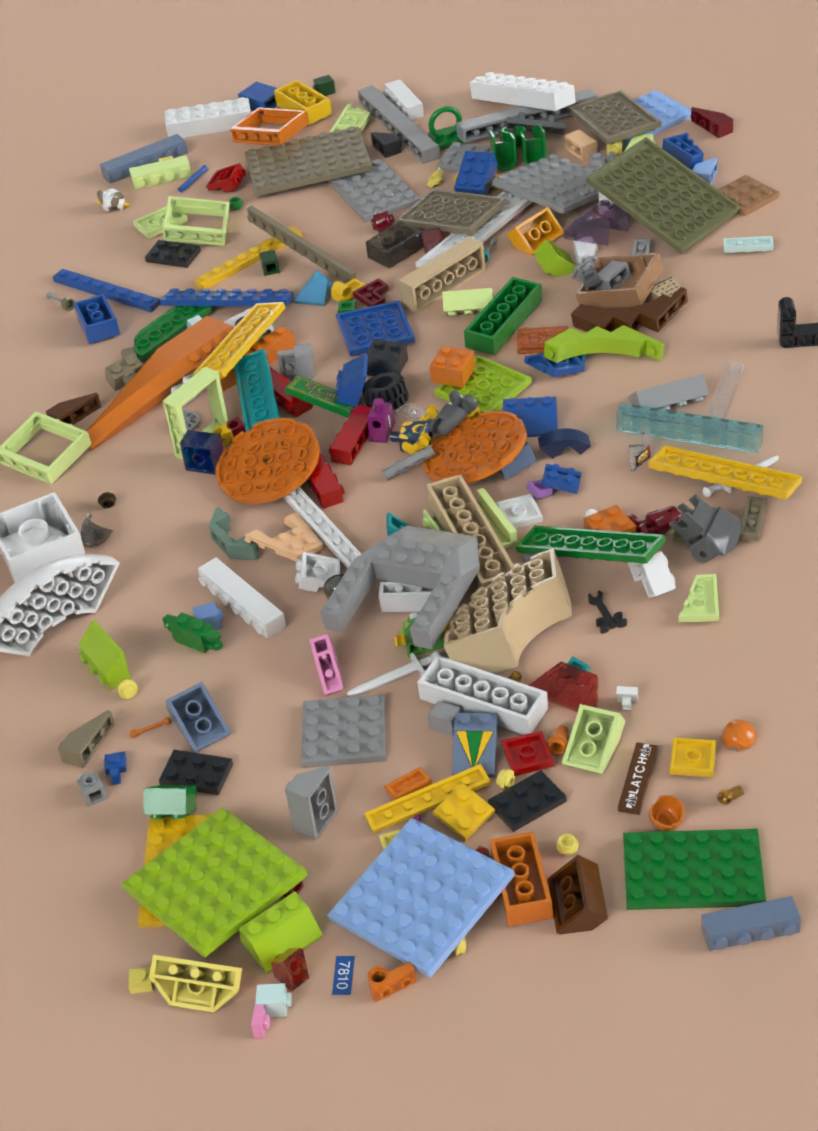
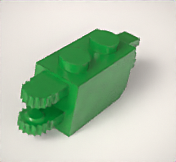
M182 612L177 617L166 614L162 619L164 627L172 632L173 639L177 643L204 654L208 649L220 650L223 647V643L220 641V632L214 630L213 625Z

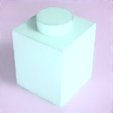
M285 983L257 985L255 1005H264L266 1014L270 1015V1018L287 1017V1007H291L292 999L291 993H287Z

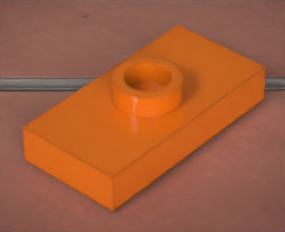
M418 767L385 785L384 790L394 801L431 785L432 780L421 767Z

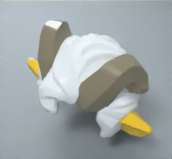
M112 188L104 192L102 190L97 191L99 201H96V203L101 205L106 211H109L108 207L117 206L122 211L124 207L130 206L129 203L125 202L124 194Z

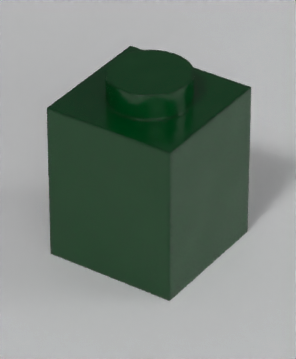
M330 75L313 79L314 85L312 87L315 91L324 96L336 93L334 80Z
M275 250L260 252L259 256L264 276L280 273Z

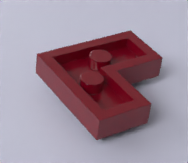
M378 278L353 291V297L367 307L384 304L386 301L381 295L388 291L389 287L388 284Z

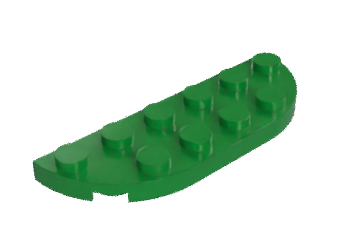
M176 306L168 310L137 333L134 338L136 354L143 361L148 359L159 347L185 331L188 319L197 315L201 318L206 317L212 312V306Z

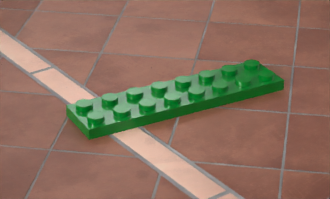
M535 525L515 548L517 553L533 554L553 548L558 557L647 564L666 540L664 535Z

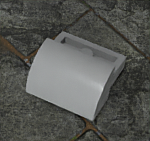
M311 343L294 345V349L277 351L281 375L290 381L297 375L310 380L313 379L315 376V366Z

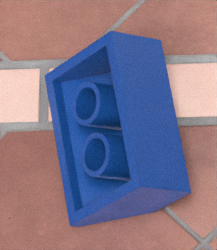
M363 354L343 364L342 371L338 370L335 395H338L337 402L354 407L358 405L367 377V354Z
M556 397L503 399V411L511 412L523 421L527 437L542 436L547 432L558 429Z

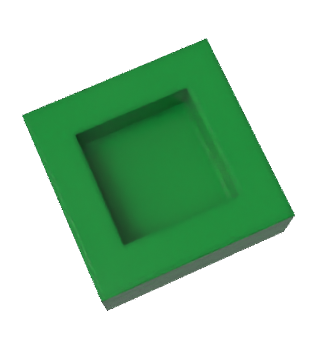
M355 300L339 301L338 313L356 309Z

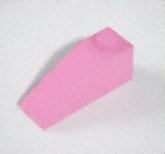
M329 634L310 639L309 642L324 695L327 696L344 690L333 640Z

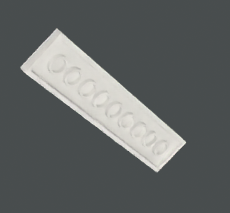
M504 190L497 197L506 198L507 204L475 231L473 235L467 236L466 234L451 233L415 262L416 268L421 267L468 237H472L481 243L485 242L533 201Z

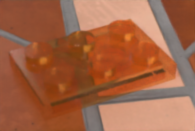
M568 326L525 327L517 329L518 354L544 353L545 342L567 330Z

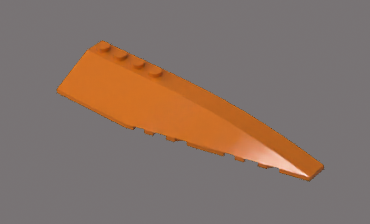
M206 316L159 347L87 429L92 443L88 448L91 451L162 403L171 394V388L182 384L184 376L194 373L234 327Z

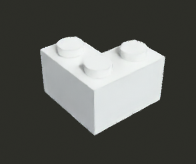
M662 551L657 552L647 564L628 563L634 581L642 580L648 598L676 588L675 578L669 571L668 560Z

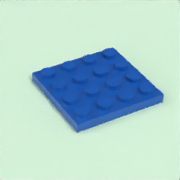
M400 300L336 314V319L350 356L368 353V349L374 339L406 343V345L415 342V336Z

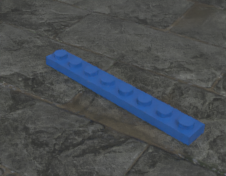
M61 269L53 276V281L97 296L104 294L106 299L144 311L153 312L161 305L159 298L66 269Z

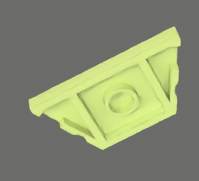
M347 104L330 132L337 129H347L350 126H358L360 133H362L371 118V113L359 107L354 109L351 104Z

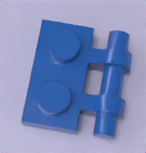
M546 464L541 486L577 494L582 472L575 471L574 468L559 467L558 464Z

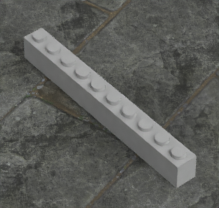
M371 85L358 90L359 103L390 133L400 138L401 143L423 164L439 159V145L431 137H428L418 125L414 124L405 113L401 112L392 101L388 100L379 89Z
M590 89L576 92V102L557 111L520 106L457 122V137L465 143L489 137V130H492L494 135H497L498 131L505 127L507 117L518 118L519 112H525V119L547 121L548 115H554V120L572 116L569 113L568 107L595 99L597 94Z

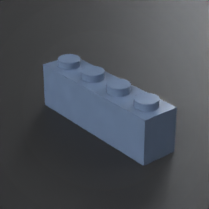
M792 896L701 914V930L709 951L722 950L736 945H746L760 940H770L785 935L791 936L800 932L801 917Z

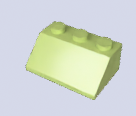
M492 288L442 292L444 314L448 316H457V313L473 315L474 312H481L493 299Z

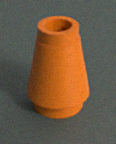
M558 725L548 739L547 745L551 753L560 755L566 751L568 728L565 725Z

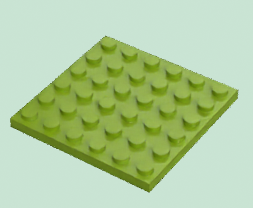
M222 807L122 882L121 886L126 893L205 958L237 933L241 926L261 914L305 879L308 874L305 868Z

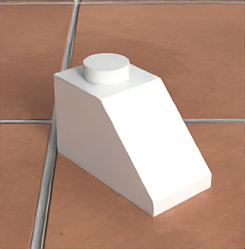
M592 236L573 238V250L577 264L584 263L588 256L592 257L598 251L597 242L593 241Z

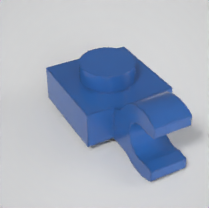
M125 751L105 754L104 756L106 775L110 774V777H112V785L121 783V773L127 772Z

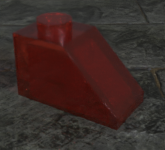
M440 228L421 230L425 254L445 239L444 233H441Z
M300 947L288 948L282 954L277 955L271 962L274 976L281 983H285V986L291 992L309 979L304 951Z

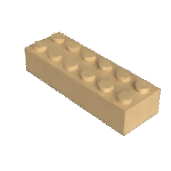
M468 237L401 278L399 286L402 307L417 314L443 297L442 292L453 291L484 272L483 243Z

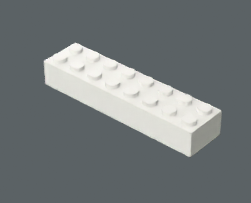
M488 72L485 76H479L475 80L470 81L472 99L557 111L576 102L574 85H570L567 82H548L546 79H526L524 76H504V74H494L493 72Z

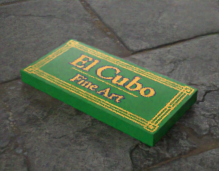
M297 375L288 384L284 392L347 418L350 417V413L355 409L354 406L337 402L338 395H335V389Z

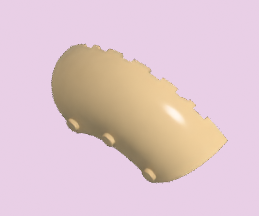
M553 548L530 557L531 561L520 565V563L513 565L514 568L506 574L501 572L491 579L492 583L486 588L480 587L470 596L472 600L468 604H463L456 612L457 617L455 620H451L449 624L451 628L449 631H446L444 637V648L451 660L493 674L510 671L518 666L522 651L535 636L549 626L572 616L567 585Z

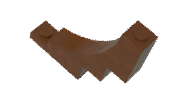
M680 287L671 297L663 294L647 303L623 309H600L580 304L571 313L572 323L574 327L586 332L597 326L612 332L623 325L636 331L643 326L659 332L688 302L687 290Z

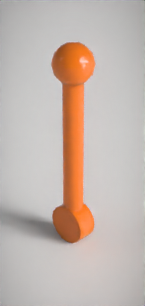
M165 717L163 721L140 730H131L130 736L131 738H136L139 734L164 724L169 725L171 719Z

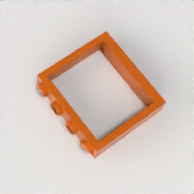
M257 108L230 128L233 142L281 146L306 127L308 119L306 111ZM262 123L284 124L280 129L256 128Z

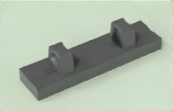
M519 112L518 118L507 117L505 121V126L511 129L518 125L525 127L526 130L533 131L534 126L541 125L545 132L563 134L566 129V123L554 122V115H548L547 121L525 119V112Z

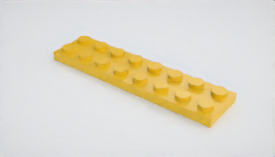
M284 302L256 303L194 371L193 375L207 367L217 371L220 379L225 378L228 372L235 367L236 363L242 359L243 355L250 350L251 346L258 341V338L273 324V321L281 315V312L286 308Z
M664 445L649 460V468L656 469L657 471H665L691 479L704 480L708 483H717L743 491L756 492L760 495H769L777 499L787 500L802 483V475Z

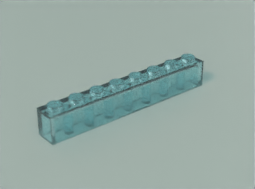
M621 403L616 413L617 431L758 453L762 444L763 425L629 403Z

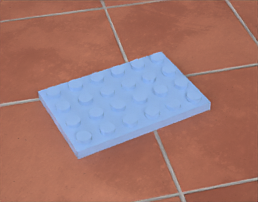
M653 90L634 100L661 121V127L644 133L656 135L691 118V110L657 90ZM633 136L622 140V148H627Z

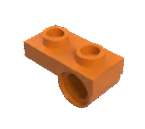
M411 962L389 972L382 966H376L371 968L367 974L370 993L375 1002L386 999L391 994L403 988H408L417 982L415 968Z

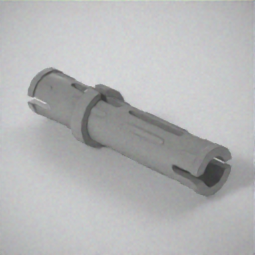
M431 445L401 461L397 460L395 464L382 471L386 479L389 480L400 473H406L405 471L435 456Z

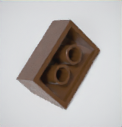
M576 855L548 878L556 932L558 934L592 931L608 919L597 863Z

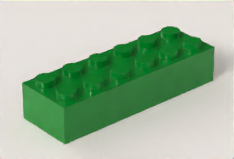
M511 277L464 330L465 347L496 355L541 303L542 284Z

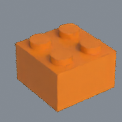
M441 346L429 366L431 383L464 388L476 368L474 351Z
M617 504L583 518L584 529L636 533V525Z

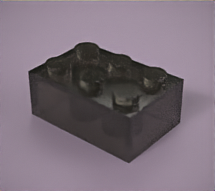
M398 221L366 241L367 256L369 259L390 269L423 248L422 231L402 221Z

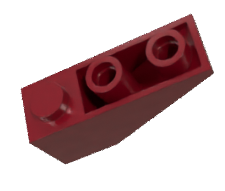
M695 107L691 108V121L717 138L733 133V119L728 115Z

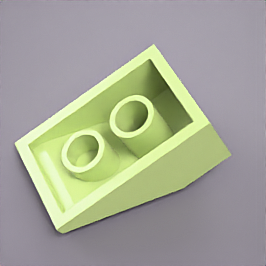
M580 704L562 765L603 774L623 732L626 721L622 715Z

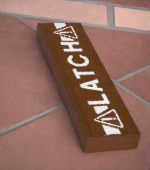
M636 742L618 804L619 812L640 815L658 751L657 745Z

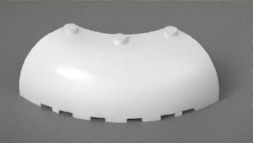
M78 554L53 560L23 576L0 596V652L30 656L37 643L44 636L42 633L48 627H54L72 613L76 615L96 613L120 562L106 555Z

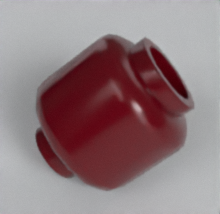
M387 210L373 214L371 223L374 231L377 230L381 233L391 230L393 227L392 223H395L393 214H389Z

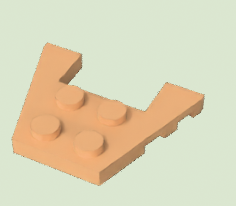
M297 512L285 517L284 524L292 528L285 533L269 538L256 529L245 534L244 541L247 543H251V541L259 544L258 547L262 549L271 548L275 550V554L297 562V559H301L303 552L315 554L323 550L324 545Z

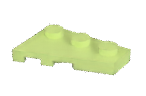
M716 574L696 575L690 588L688 599L685 600L684 608L680 612L679 622L719 621Z

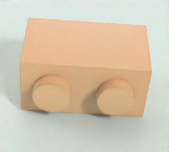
M580 129L565 135V149L582 161L589 158V154L597 153V141Z

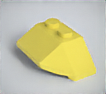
M153 955L149 979L171 1006L216 1012L239 992L242 968Z

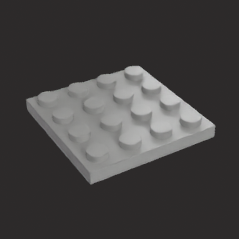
M384 694L303 701V768L386 761Z

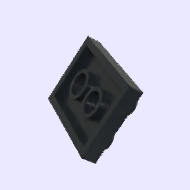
M158 240L145 256V260L149 263L188 268L201 249L200 245Z
M174 749L162 772L159 783L160 785H196V792L219 795L232 768V758Z
M542 770L488 800V804L495 809V813L512 832L567 802L566 795Z

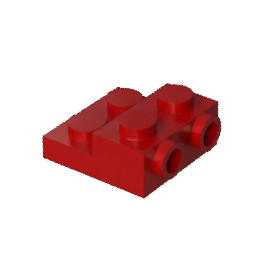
M240 163L216 170L206 188L208 191L222 189L223 192H232L241 184L242 178L246 176V171Z

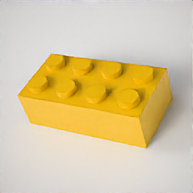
M298 80L274 90L276 105L282 109L306 111L308 125H312L332 114L330 99Z

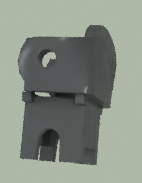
M697 494L689 499L695 506L694 510L684 503L678 506L682 514L678 522L673 520L669 526L686 540L685 544L696 560L701 563H707L716 556H724L734 549L741 533L739 517L721 507H714L712 509ZM702 535L701 539L697 540L694 543L692 542L693 539Z

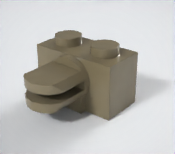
M132 353L105 368L106 380L116 391L125 387L141 369L143 364Z

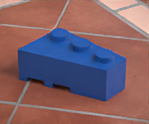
M688 133L664 138L662 149L690 170H693L695 164L703 162L704 153L697 145L693 144V139L688 138Z

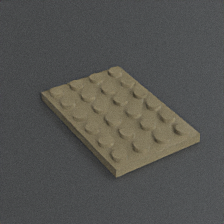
M622 90L568 107L571 115L606 144H614L616 141L626 140L629 137L638 136L644 132L654 131L656 128L661 127L659 119Z
M432 189L397 219V223L405 227L452 232L469 236L473 235L475 231L507 204V200L504 197Z

